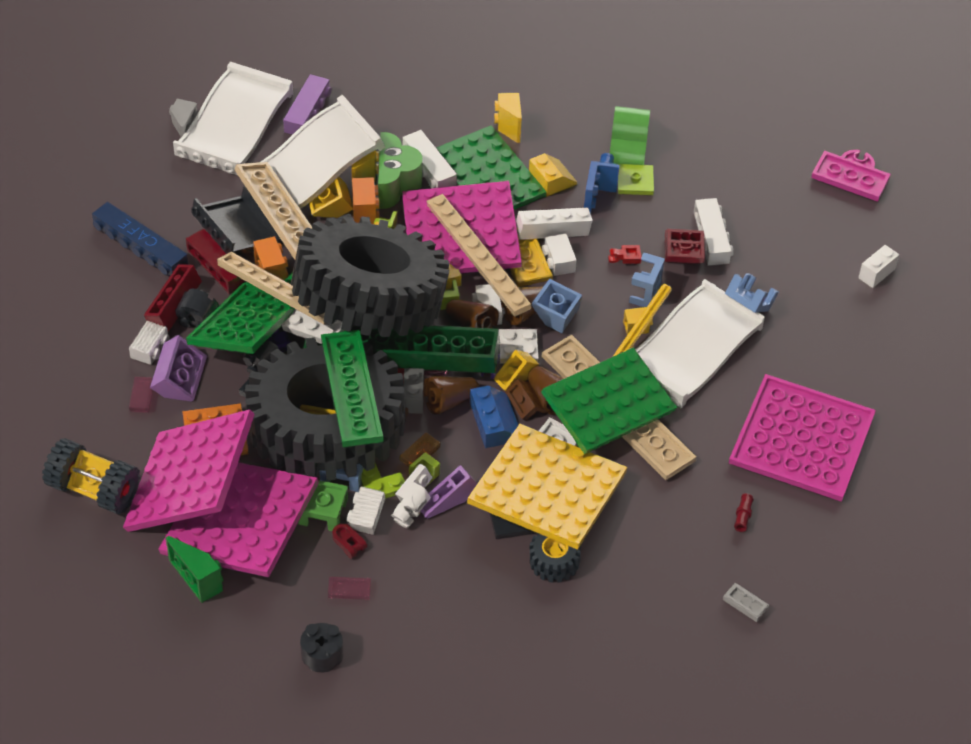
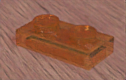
M426 432L400 455V461L409 467L425 452L430 456L433 455L441 447V443Z

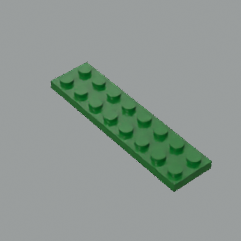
M360 330L321 334L342 446L349 447L383 442V433Z

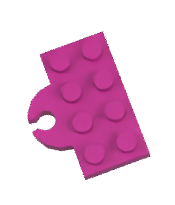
M849 150L842 156L824 151L812 172L811 178L878 202L891 174L875 169V161L867 152L864 155V160H859L857 158L859 157L860 150Z

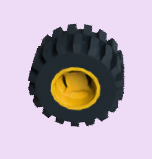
M537 533V536H533L532 542H530V567L534 570L536 576L540 574V579L542 580L548 578V582L553 583V580H557V583L562 582L563 578L568 580L570 575L574 576L576 574V570L580 567L581 545L577 550Z

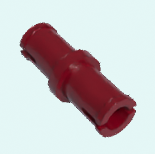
M743 494L740 505L736 509L737 518L734 528L738 532H745L747 530L748 519L752 516L751 507L754 498L751 494Z

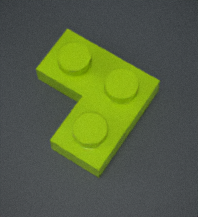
M376 464L375 468L369 471L363 469L361 474L362 487L384 492L385 499L396 496L395 493L405 482L401 472L382 478Z

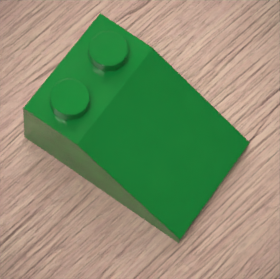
M171 536L166 537L170 563L201 603L223 591L222 567L217 559L213 560L208 553Z

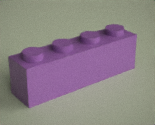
M309 75L283 120L285 133L293 135L302 125L317 115L320 108L324 107L325 99L331 94L329 79Z

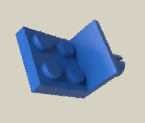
M603 153L600 161H591L584 201V208L589 209L590 215L591 209L596 206L597 198L594 196L598 195V190L617 192L620 165L613 163L614 156L610 153Z

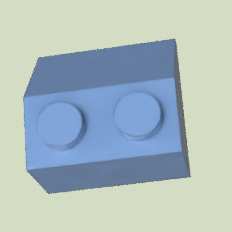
M549 279L532 302V307L546 326L563 333L579 310L582 294Z

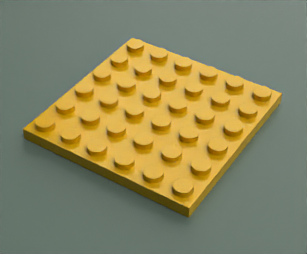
M519 424L469 495L467 504L578 550L626 474L627 467L591 452L584 454L579 447Z

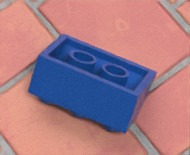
M491 386L470 389V405L485 449L505 445L518 427L507 394Z

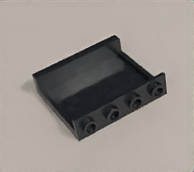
M246 186L243 187L241 196L202 205L197 198H194L191 208L192 215L226 254L233 252L236 255L252 252L254 251L253 241L274 236L277 243L283 244V241Z

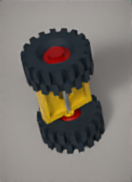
M67 438L60 439V441L55 443V447L51 448V453L46 457L48 458L47 462L44 463L45 469L42 470L44 484L62 492H67V490L71 489L95 499L99 507L115 514L124 513L126 508L130 506V502L133 501V496L136 494V489L140 483L138 480L141 478L138 467L121 460L112 462L87 452L84 445Z

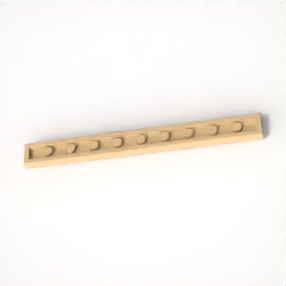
M441 194L427 200L429 209L511 313L517 316L530 310L531 303L446 197Z

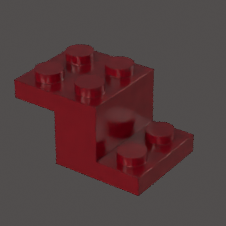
M665 230V262L704 263L703 230Z

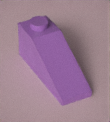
M460 465L428 493L431 498L423 507L421 513L428 519L467 501L478 483Z

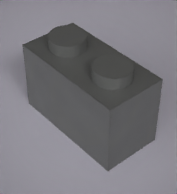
M404 368L405 407L409 409V413L423 414L424 369Z

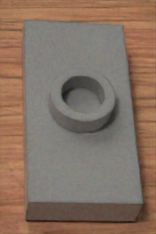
M734 583L723 596L725 602L755 622L769 608V604L737 583Z

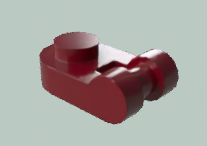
M338 524L333 528L332 537L334 542L350 559L355 557L359 550L363 551L367 548L366 541L349 525ZM351 541L355 543L352 546L349 544Z

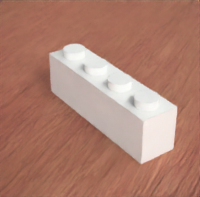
M422 130L403 137V145L412 146L421 152L423 158L422 177H425L428 181L430 188L456 186L457 174Z
M717 198L695 200L694 216L698 230L704 231V249L708 266L729 264L730 257L733 256V246L729 244L730 236L729 232L725 230L726 221L724 218L722 219L721 205H718Z
M588 208L518 211L516 229L519 240L540 239L560 234H567V237L588 236L593 220Z

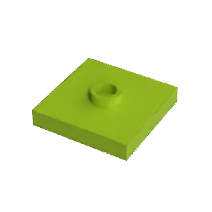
M618 164L620 165L618 194H654L653 165Z

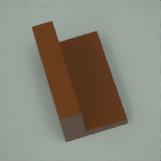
M517 379L505 391L522 420L527 421L536 411L548 413L543 409L529 382Z

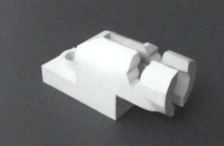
M422 464L418 465L395 493L400 503L391 516L394 517V520L399 525L407 529L414 521L411 517H417L431 498L425 487L433 477Z

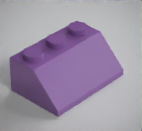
M179 335L170 339L163 345L150 388L164 398L193 401L207 355L193 345H187V341Z

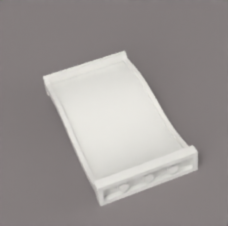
M230 62L227 66V71L219 78L209 92L189 129L179 141L175 140L173 142L174 154L181 158L237 175L235 172L236 164H245L280 105L287 97L291 98L293 95V82Z
M343 95L337 98L338 101L335 104L322 110L302 125L282 146L261 161L269 163L299 209L320 195L352 164L377 149L381 151L385 148L380 136Z
M704 279L702 285L690 293L635 350L674 404L682 408L686 405V401L717 373L744 341L757 330L761 331L763 329L765 317L759 312L754 313L726 295L716 285Z

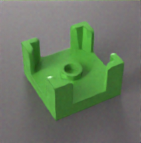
M318 480L319 484L298 524L308 526V517L327 521L328 530L333 531V528L340 524L342 507H346L348 486Z

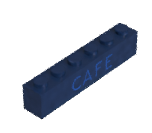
M108 201L92 213L93 225L98 231L101 230L110 239L116 240L122 247L128 248L137 257L143 258L149 265L158 268L164 275L171 276L178 264L188 265L187 253Z

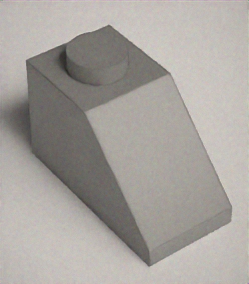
M176 99L174 105L170 107L169 114L171 115L174 127L181 137L189 129L198 114L197 103Z

